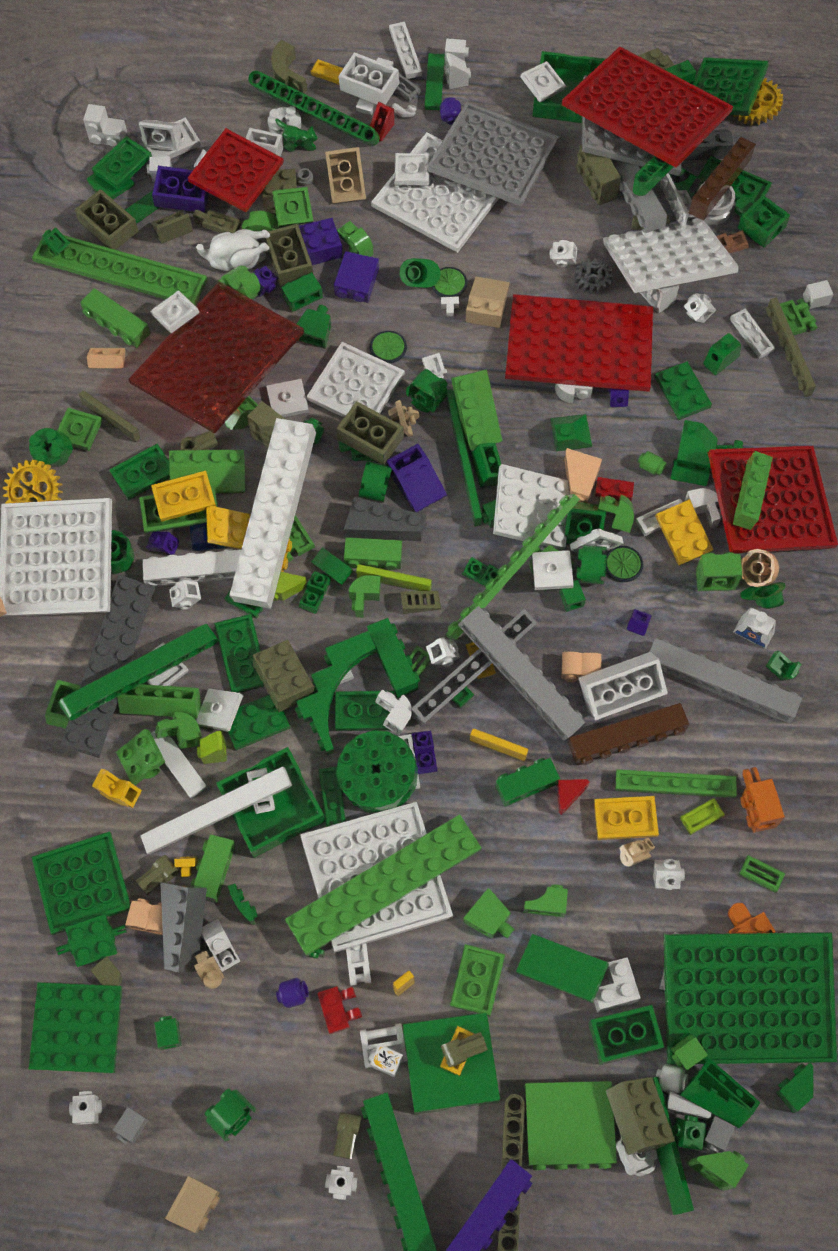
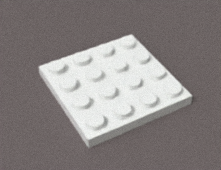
M341 342L307 395V400L342 417L347 415L356 401L380 414L405 375V371Z
M501 464L498 473L493 534L524 541L529 536L532 537L535 533V528L548 519L547 514L560 505L559 501L561 498L569 495L568 480ZM567 515L540 545L546 547L552 545L559 550L566 548V537L564 535Z

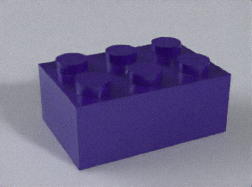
M158 165L152 193L155 207L192 212L199 210L205 213L209 192L188 182V176L193 170Z

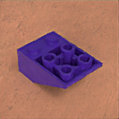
M419 444L386 460L387 466L392 468L391 478L416 513L447 496L433 466Z

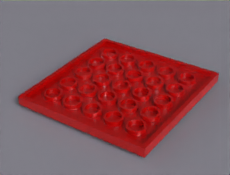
M814 446L709 450V462L730 552L748 553L754 549L769 552L829 549L838 546ZM757 451L773 458L759 520L749 530L734 525L733 520L747 461Z

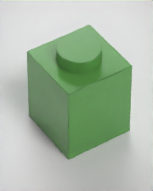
M692 1034L671 1048L674 1053L671 1056L678 1067L683 1066L686 1070L708 1056L697 1038Z

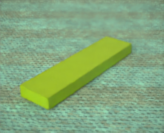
M360 564L357 565V578L366 575L380 576L381 583L416 591H431L432 588L431 579Z

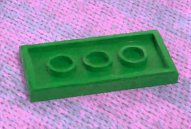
M710 156L698 176L702 179V184L709 178L722 160ZM743 170L731 185L735 192V201L737 202L740 198H746L754 204L763 195L766 196L772 182Z
M252 614L214 623L231 692L241 693L265 687L253 666V654L260 652L261 649Z
M532 934L516 972L593 1003L609 964L606 961Z

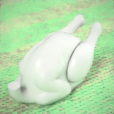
M240 229L235 233L224 232L213 236L209 249H204L202 244H198L196 248L197 252L207 259L215 269L230 271L240 265L252 269L265 260L266 253L264 251L269 250V246L265 242L259 245V242L256 240L259 238H269L270 233L267 230L251 231L248 229Z

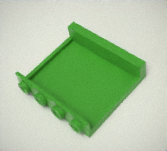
M612 1081L525 1083L528 1166H533V1170H546V1166H555V1170H567L568 1165H576L577 1169H590V1165H598V1169H611V1164L617 1163L614 1114L605 1091L612 1087Z

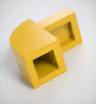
M105 769L99 771L92 785L102 796L130 808L134 807L142 792L141 789L131 782L119 779Z

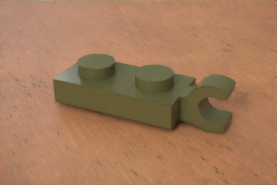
M195 210L193 214L195 223L202 224L204 228L219 233H235L241 225V220L208 210L207 214Z

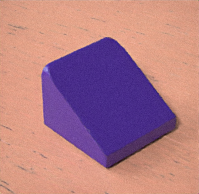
M634 609L627 630L644 636L652 615Z

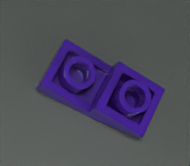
M432 732L412 733L418 774L438 772Z

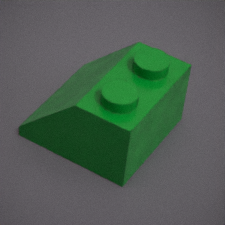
M577 502L567 514L564 535L566 543L571 544L577 541V538L590 534L594 529L603 530L606 511L598 509V504Z

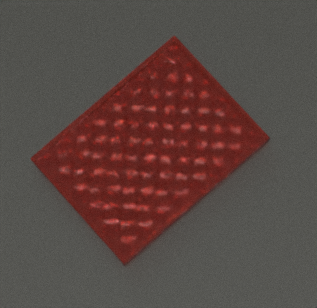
M220 281L196 306L200 313L171 333L128 379L130 384L214 434L304 334V328Z

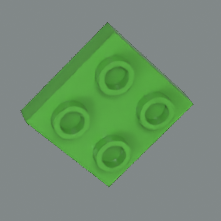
M147 729L141 731L116 751L131 783L135 785L143 779H150L158 775L160 772L159 767L165 763L150 730Z

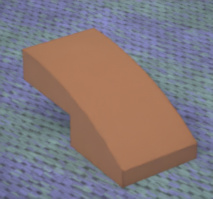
M743 230L729 236L726 233L716 236L728 253L749 248Z

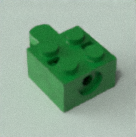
M764 195L754 204L746 198H740L737 200L734 212L741 217L738 229L740 231L743 230L744 234L763 248L786 228L790 217L789 213Z

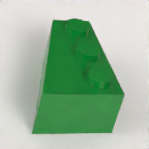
M710 1058L699 1068L680 1094V1096L737 1128H740L754 1114L760 1104L759 1100Z

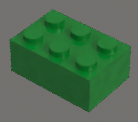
M652 1005L592 1019L588 1023L599 1065L661 1051L664 1048Z

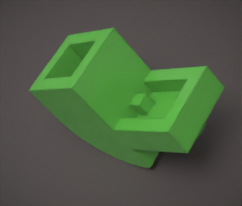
M266 211L250 212L249 219L242 222V229L251 231H271L281 228L278 227L277 217Z
M349 221L337 230L339 237L349 245V252L370 257L374 255L372 242L362 227L358 229Z
M620 495L619 501H616L611 496H600L598 509L614 513L612 528L630 533L634 521V507L631 501L624 495Z
M361 576L350 585L349 600H352V610L355 611L356 617L363 618L365 600L380 601V576Z
M174 712L172 720L164 719L157 722L155 729L157 739L176 736L180 749L199 746L202 737L197 721L189 714L183 712Z

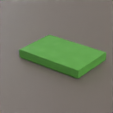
M465 944L450 1006L477 1014L487 1013V1016L490 1017L505 954Z

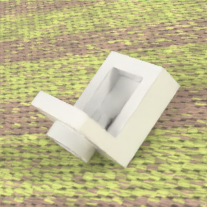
M440 353L422 358L425 369L430 370L439 378H444L443 375L447 373V369H444Z

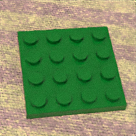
M704 57L693 85L715 97L724 98L726 103L733 106L732 112L729 115L749 116L768 69V61Z
M111 832L31 857L51 935L66 931L65 927L98 915L106 913V916L110 917L130 909L131 903Z
M37 982L28 1070L115 1073L123 986Z

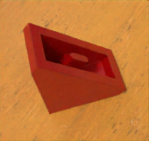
M378 102L370 126L379 134L380 141H383L394 126V108Z
M558 780V808L561 815L588 788L589 780Z

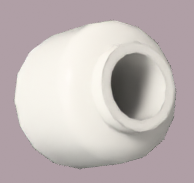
M665 1064L662 1070L658 1069L656 1073L663 1092L669 1093L672 1091L679 1095L688 1084L689 1075L686 1074L683 1067Z

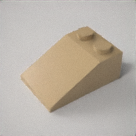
M359 147L325 152L332 204L365 200L366 194Z
M475 277L467 304L466 322L500 328L510 282Z
M188 1176L165 1219L194 1233H198L199 1230L203 1231L209 1221V1218H207L211 1209L214 1210L220 1201V1197H218L220 1192L200 1180Z

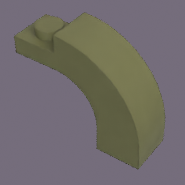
M280 40L271 56L274 79L305 93L307 91L306 78L288 68L296 59L295 47Z

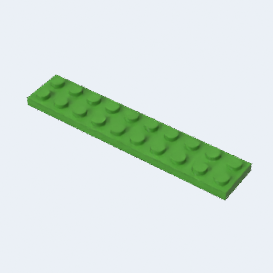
M65 236V238L71 244L58 256L46 244L43 245L41 243L43 237L32 256L33 261L165 300L179 290L195 306L207 282L206 275L69 236Z
M458 815L287 917L285 921L305 955L308 956L479 852L482 847L461 815Z

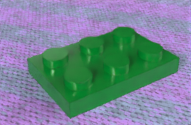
M126 136L92 167V171L104 181L119 189L150 160L152 154Z
M688 361L655 373V379L678 420L711 408L712 403Z
M158 444L109 470L128 501L151 489V485L161 483L170 478L169 460Z
M336 691L335 730H389L383 724L390 712L375 702L381 691Z
M270 695L240 706L228 733L237 751L290 729V725L284 711L278 712Z

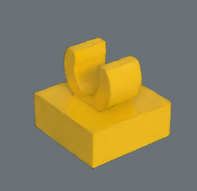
M197 856L176 857L174 859L175 867H181V877H190L191 867L196 866L198 863Z

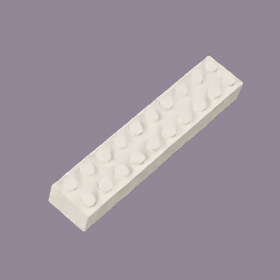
M276 418L230 591V597L234 602L270 609L272 607L316 436L313 424Z

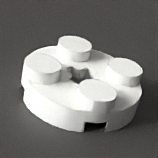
M281 107L270 111L268 117L270 132L283 134V129L275 121L276 118L281 121H287V125L301 129V117L294 107Z
M622 1137L616 1142V1149L619 1152L627 1174L644 1176L655 1169L656 1150L642 1152L640 1155H628Z

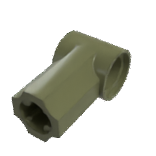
M210 430L196 437L183 438L180 446L181 450H208L218 446L214 433Z
M163 855L136 882L149 895L161 885V882H168L179 873V869L175 867L167 855Z
M481 1032L462 1040L450 1041L441 1046L448 1067L461 1064L467 1058L488 1050Z
M340 1112L337 1125L338 1135L333 1156L352 1160L362 1116Z

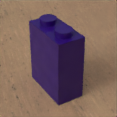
M345 251L334 283L335 296L368 303L379 272V258Z

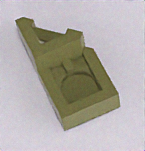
M107 956L91 969V972L102 985L121 986V972Z

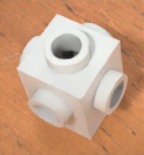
M567 240L553 242V248L550 249V259L553 260L554 264L558 267L576 265L577 247L575 243Z
M693 294L684 305L687 315L696 322L704 323L716 311L710 303L711 299L705 294Z
M181 580L169 589L172 607L187 610L201 600L198 582Z
M442 637L426 646L432 664L447 667L452 665L454 660L460 658L458 646L454 640Z
M655 860L653 873L655 888H664L666 890L680 889L681 881H684L685 871L681 869L679 860Z
M92 1091L79 1092V1096H73V1102L69 1104L72 1123L75 1125L98 1123V1113L102 1112V1102L98 1100V1096L92 1095Z
M337 1166V1170L332 1169L331 1174H327L325 1188H329L328 1193L333 1194L334 1199L346 1200V1196H352V1191L356 1192L358 1178H354V1172H350V1167ZM339 1178L345 1180V1184L342 1187L337 1185Z

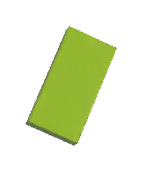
M715 798L680 816V820L688 833L692 835L721 819L725 814Z

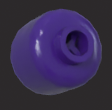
M449 97L445 98L439 106L442 121L453 125L461 112V104L456 98Z
M299 978L281 982L279 984V991H276L278 1002L282 1003L286 1008L304 1004L306 997L309 996L307 984Z

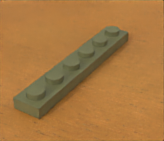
M777 297L772 298L769 301L768 307H766L767 316L773 322V330L777 332L779 343L785 350L786 359L791 363L792 373L798 379L800 391H803L805 397L811 396L816 385Z

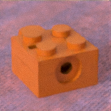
M756 767L750 770L744 769L743 778L746 789L742 793L740 801L748 814L746 816L748 826L752 827L753 833L776 828L785 816L773 779L761 781Z
M743 903L733 904L727 912L729 919L734 925V928L727 933H776L764 912L752 917Z

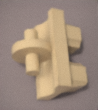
M400 400L396 401V407L388 410L389 416L392 421L400 420L398 424L404 427V434L408 437L413 436L411 425L416 424V420L420 417L419 411L413 410L412 407L406 408L402 406Z
M649 838L643 841L637 840L624 844L619 848L621 851L620 860L625 866H632L648 860L651 857L649 852L655 846Z
M204 951L195 956L198 964L194 965L205 987L214 989L221 984L222 979L225 977L214 956L209 957L207 951Z

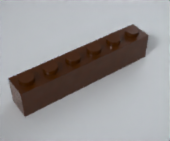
M743 137L739 138L692 198L689 214L703 221L750 162L756 146L755 143Z
M678 703L569 738L568 745L575 764L582 763V765L592 763L593 759H606L612 756V753H625L635 746L641 748L654 740L660 742L673 734L675 736L682 735L686 732L689 722L682 704Z

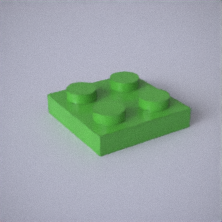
M307 187L274 190L272 192L278 227L313 222Z
M67 408L58 431L70 438L72 447L89 451L103 420L102 417Z

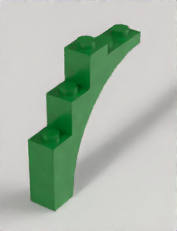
M369 631L325 648L326 655H323L327 666L330 667L311 674L314 692L317 691V693L296 701L298 707L295 708L298 718H303L304 723L312 720L309 724L313 733H318L320 740H317L321 752L325 750L326 755L334 753L328 726L329 710L334 693L342 679L353 667L376 653V647Z

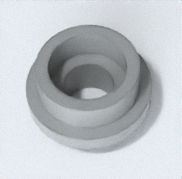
M302 168L298 171L296 180L299 184L308 185L313 181V174L309 169Z

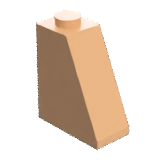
M567 448L564 462L569 483V495L575 494L580 499L578 502L588 503L602 459Z

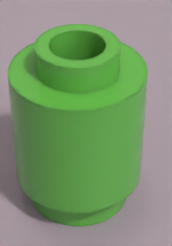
M650 451L642 453L638 459L639 467L653 475L657 474L660 476L667 462L663 461V458Z

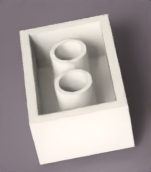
M354 52L339 75L340 90L374 104L381 102L386 105L399 85V70Z

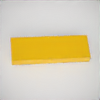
M472 729L470 741L519 760H526L528 748L477 729Z

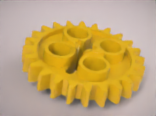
M764 78L750 115H733V117L738 116V121L744 119V124L750 121L751 125H753L754 121L758 125H760V121L767 123V118L773 120V116H778V111H781V106L783 105V94H781V89H777L778 84L772 85V80L766 82L767 78Z
M25 460L24 464L18 463V468L12 467L14 473H7L10 479L4 480L8 486L3 487L4 490H7L3 497L9 498L5 503L33 502L35 499H37V502L61 501L62 499L58 497V494L63 493V491L58 490V487L63 484L57 483L60 476H54L56 470H50L51 465H44L43 461L37 462V460H32L30 462ZM30 473H32L33 475L31 481L28 480V476ZM46 483L47 490L44 492L43 485ZM20 489H22V491H23V494H22L21 497H20L19 494H18V492H19Z

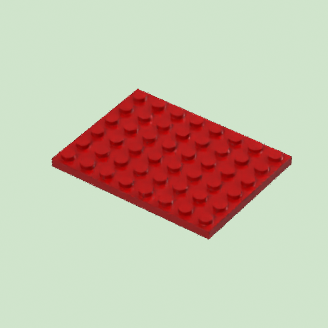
M620 46L562 99V106L676 168L733 109L732 105Z
M513 294L505 379L650 392L653 306Z

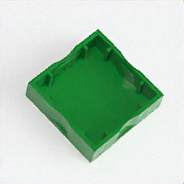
M542 51L540 64L547 61L567 87L564 91L542 102H539L534 97L532 117L582 123V116L562 106V99L582 82L585 75L588 76L605 58L578 57Z
M289 747L270 755L253 767L241 770L216 783L223 796L248 784L247 772L267 768V773H270L281 767H285L292 786L273 795L275 810L255 814L254 805H251L232 815L253 858L325 822L324 814L312 791L306 785L301 770ZM264 801V802L258 803V805L266 804V803H270V802H269V801Z
M487 1013L403 1024L414 1115L444 1111L451 1107H471L500 1102ZM457 1026L474 1034L481 1032L488 1049L483 1053L467 1058L460 1076L440 1067L444 1058L441 1046L452 1040Z

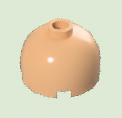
M761 549L750 550L741 559L742 579L750 586H768L778 576V560L769 551Z

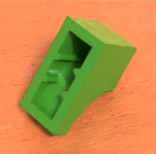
M556 884L547 887L546 893L536 900L525 901L523 913L565 917L568 889H564L562 885Z

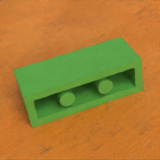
M345 539L344 563L350 568H357V565L360 564L374 568H386L387 570L401 569L402 540Z
M211 834L209 840L206 839L204 842V855L202 859L198 860L196 867L198 873L196 878L192 879L190 885L207 888L206 900L217 903L236 845L234 840Z

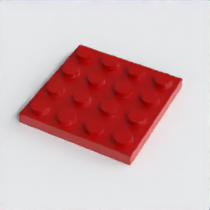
M225 128L188 176V182L247 212L282 166L284 159Z

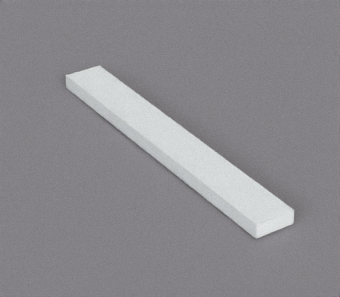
M285 767L274 770L140 835L146 853L152 854L291 787L292 784Z

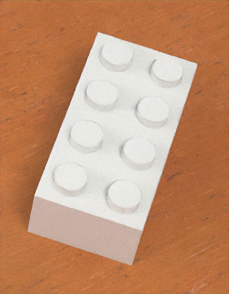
M652 652L579 677L587 712L595 720L668 694L659 658Z

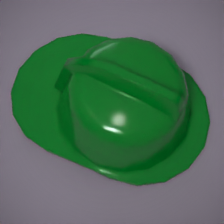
M411 258L402 263L399 274L402 282L407 286L428 288L437 284L441 272L438 264L433 260Z
M776 582L763 587L752 586L743 590L740 593V597L745 600H755L757 605L762 608L772 609L784 604L782 591L786 585L783 582Z

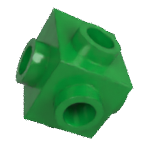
M685 1115V1118L676 1117L673 1133L677 1146L702 1150L703 1140L706 1137V1123L698 1121V1117L692 1115Z

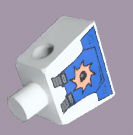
M750 608L741 616L733 633L766 649L775 633L776 620L767 616L765 612H759Z

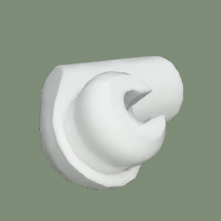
M397 103L392 105L394 112L402 118L413 117L416 114V107L412 104L408 105L407 109H403Z

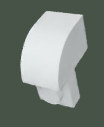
M555 384V391L561 400L573 403L574 397L579 399L591 398L592 387Z
M706 488L688 491L685 501L690 499L696 514L705 512L710 529L718 527L722 515L719 509L717 493Z
M381 690L375 702L390 712L383 726L399 736L410 720L412 714L411 704L404 695L397 700L392 693Z

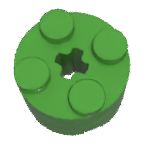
M237 266L218 280V286L224 297L223 300L229 306L242 307L258 296L257 294L260 291L259 280L254 273L251 274L248 271L249 268L246 266Z

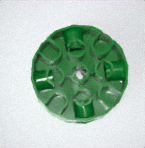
M373 730L356 736L346 744L338 758L336 774L340 788L354 806L365 812L376 813L399 807L410 799L417 786L418 767L412 750L402 738L388 731Z

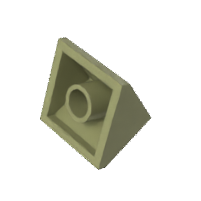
M183 210L151 222L161 244L193 232L189 214Z

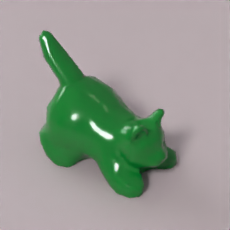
M278 118L275 119L277 125L283 129V147L287 151H295L297 146H302L309 151L316 150L313 142L318 137L313 130V126L308 130H302L295 126L287 125Z

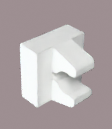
M441 297V309H446V316H454V309L459 308V297Z

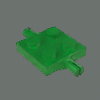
M105 913L65 927L68 944L56 947L57 954L59 956L71 952L77 967L103 959L106 956L115 955L118 953L115 936L127 933L125 924L112 928Z

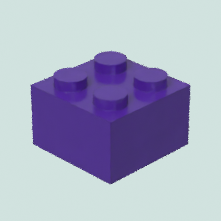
M333 218L299 226L312 265L343 258L342 244Z

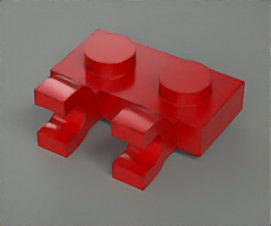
M598 477L595 496H611L619 501L620 495H624L632 501L634 482Z
M336 986L317 993L329 1034L350 1028L349 1021L362 1018L359 1007L345 1012L342 1001L356 997L353 987L339 992V988Z

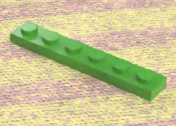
M616 769L615 791L735 798L737 796L736 776Z

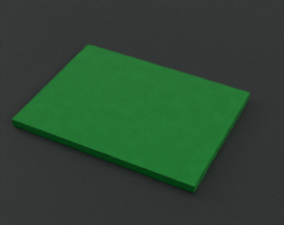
M832 932L663 934L667 1064L677 1065L671 1057L674 1055L671 1048L690 1034L697 1038L708 1054L697 1064H704L708 1058L716 1064L837 1062Z

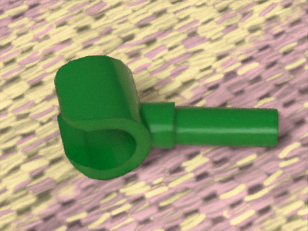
M735 440L733 445H717L716 449L743 448V442Z

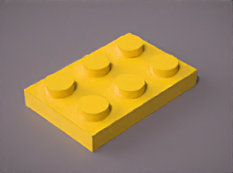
M206 471L151 485L161 522L206 510L210 505L216 506Z
M690 499L655 515L678 566L714 550Z
M211 505L206 508L208 543L242 549L251 514Z
M655 796L594 799L597 840L659 836Z

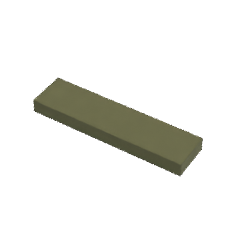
M82 390L79 397L83 405L135 442L140 439L138 429Z

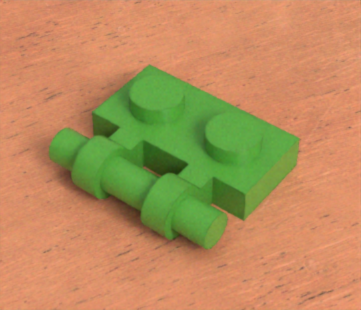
M803 298L797 300L798 305H795L793 300L780 303L793 335L806 332V326H809L811 331L817 329L816 319L811 315L810 307Z
M295 516L289 538L292 541L291 552L296 551L297 555L300 556L315 548V545L297 516ZM291 552L287 554L288 562L294 559Z

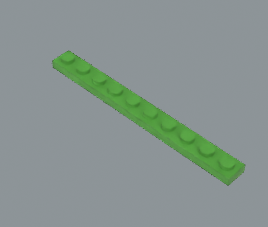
M575 494L565 495L559 501L560 505L547 514L548 519L535 528L534 535L526 538L522 543L523 547L511 555V561L498 570L496 578H492L485 585L486 589L482 594L478 593L472 600L474 603L460 613L461 617L459 620L449 625V631L445 634L451 640L459 638L464 631L458 624L476 607L485 608L580 500Z

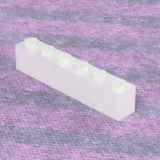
M226 549L222 552L207 551L202 554L187 553L182 556L168 555L162 558L149 557L148 559H142L143 580L145 584L159 587L176 585L181 580L199 583L234 579L241 550Z

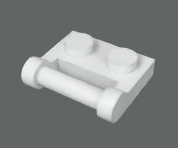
M397 1023L393 1027L376 1030H360L365 1069L372 1068L370 1066L372 1061L368 1059L372 1049H377L379 1044L403 1054L401 1063L408 1062L401 1023ZM397 1035L398 1040L368 1045V1039Z

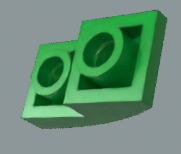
M323 547L311 561L341 585L353 572L352 568Z
M471 557L462 575L485 586L489 580L496 578L499 569L491 564L487 566Z
M314 571L307 583L306 591L299 602V608L316 614L328 590L331 577Z
M236 884L228 885L230 895L241 915L251 925H255L254 918L258 917L255 905L251 906L249 900L241 902L245 900L242 888L238 889Z

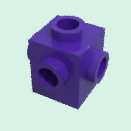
M266 266L260 270L257 268L253 273L259 280L260 291L257 295L261 297L266 292L270 293L274 290L278 277Z

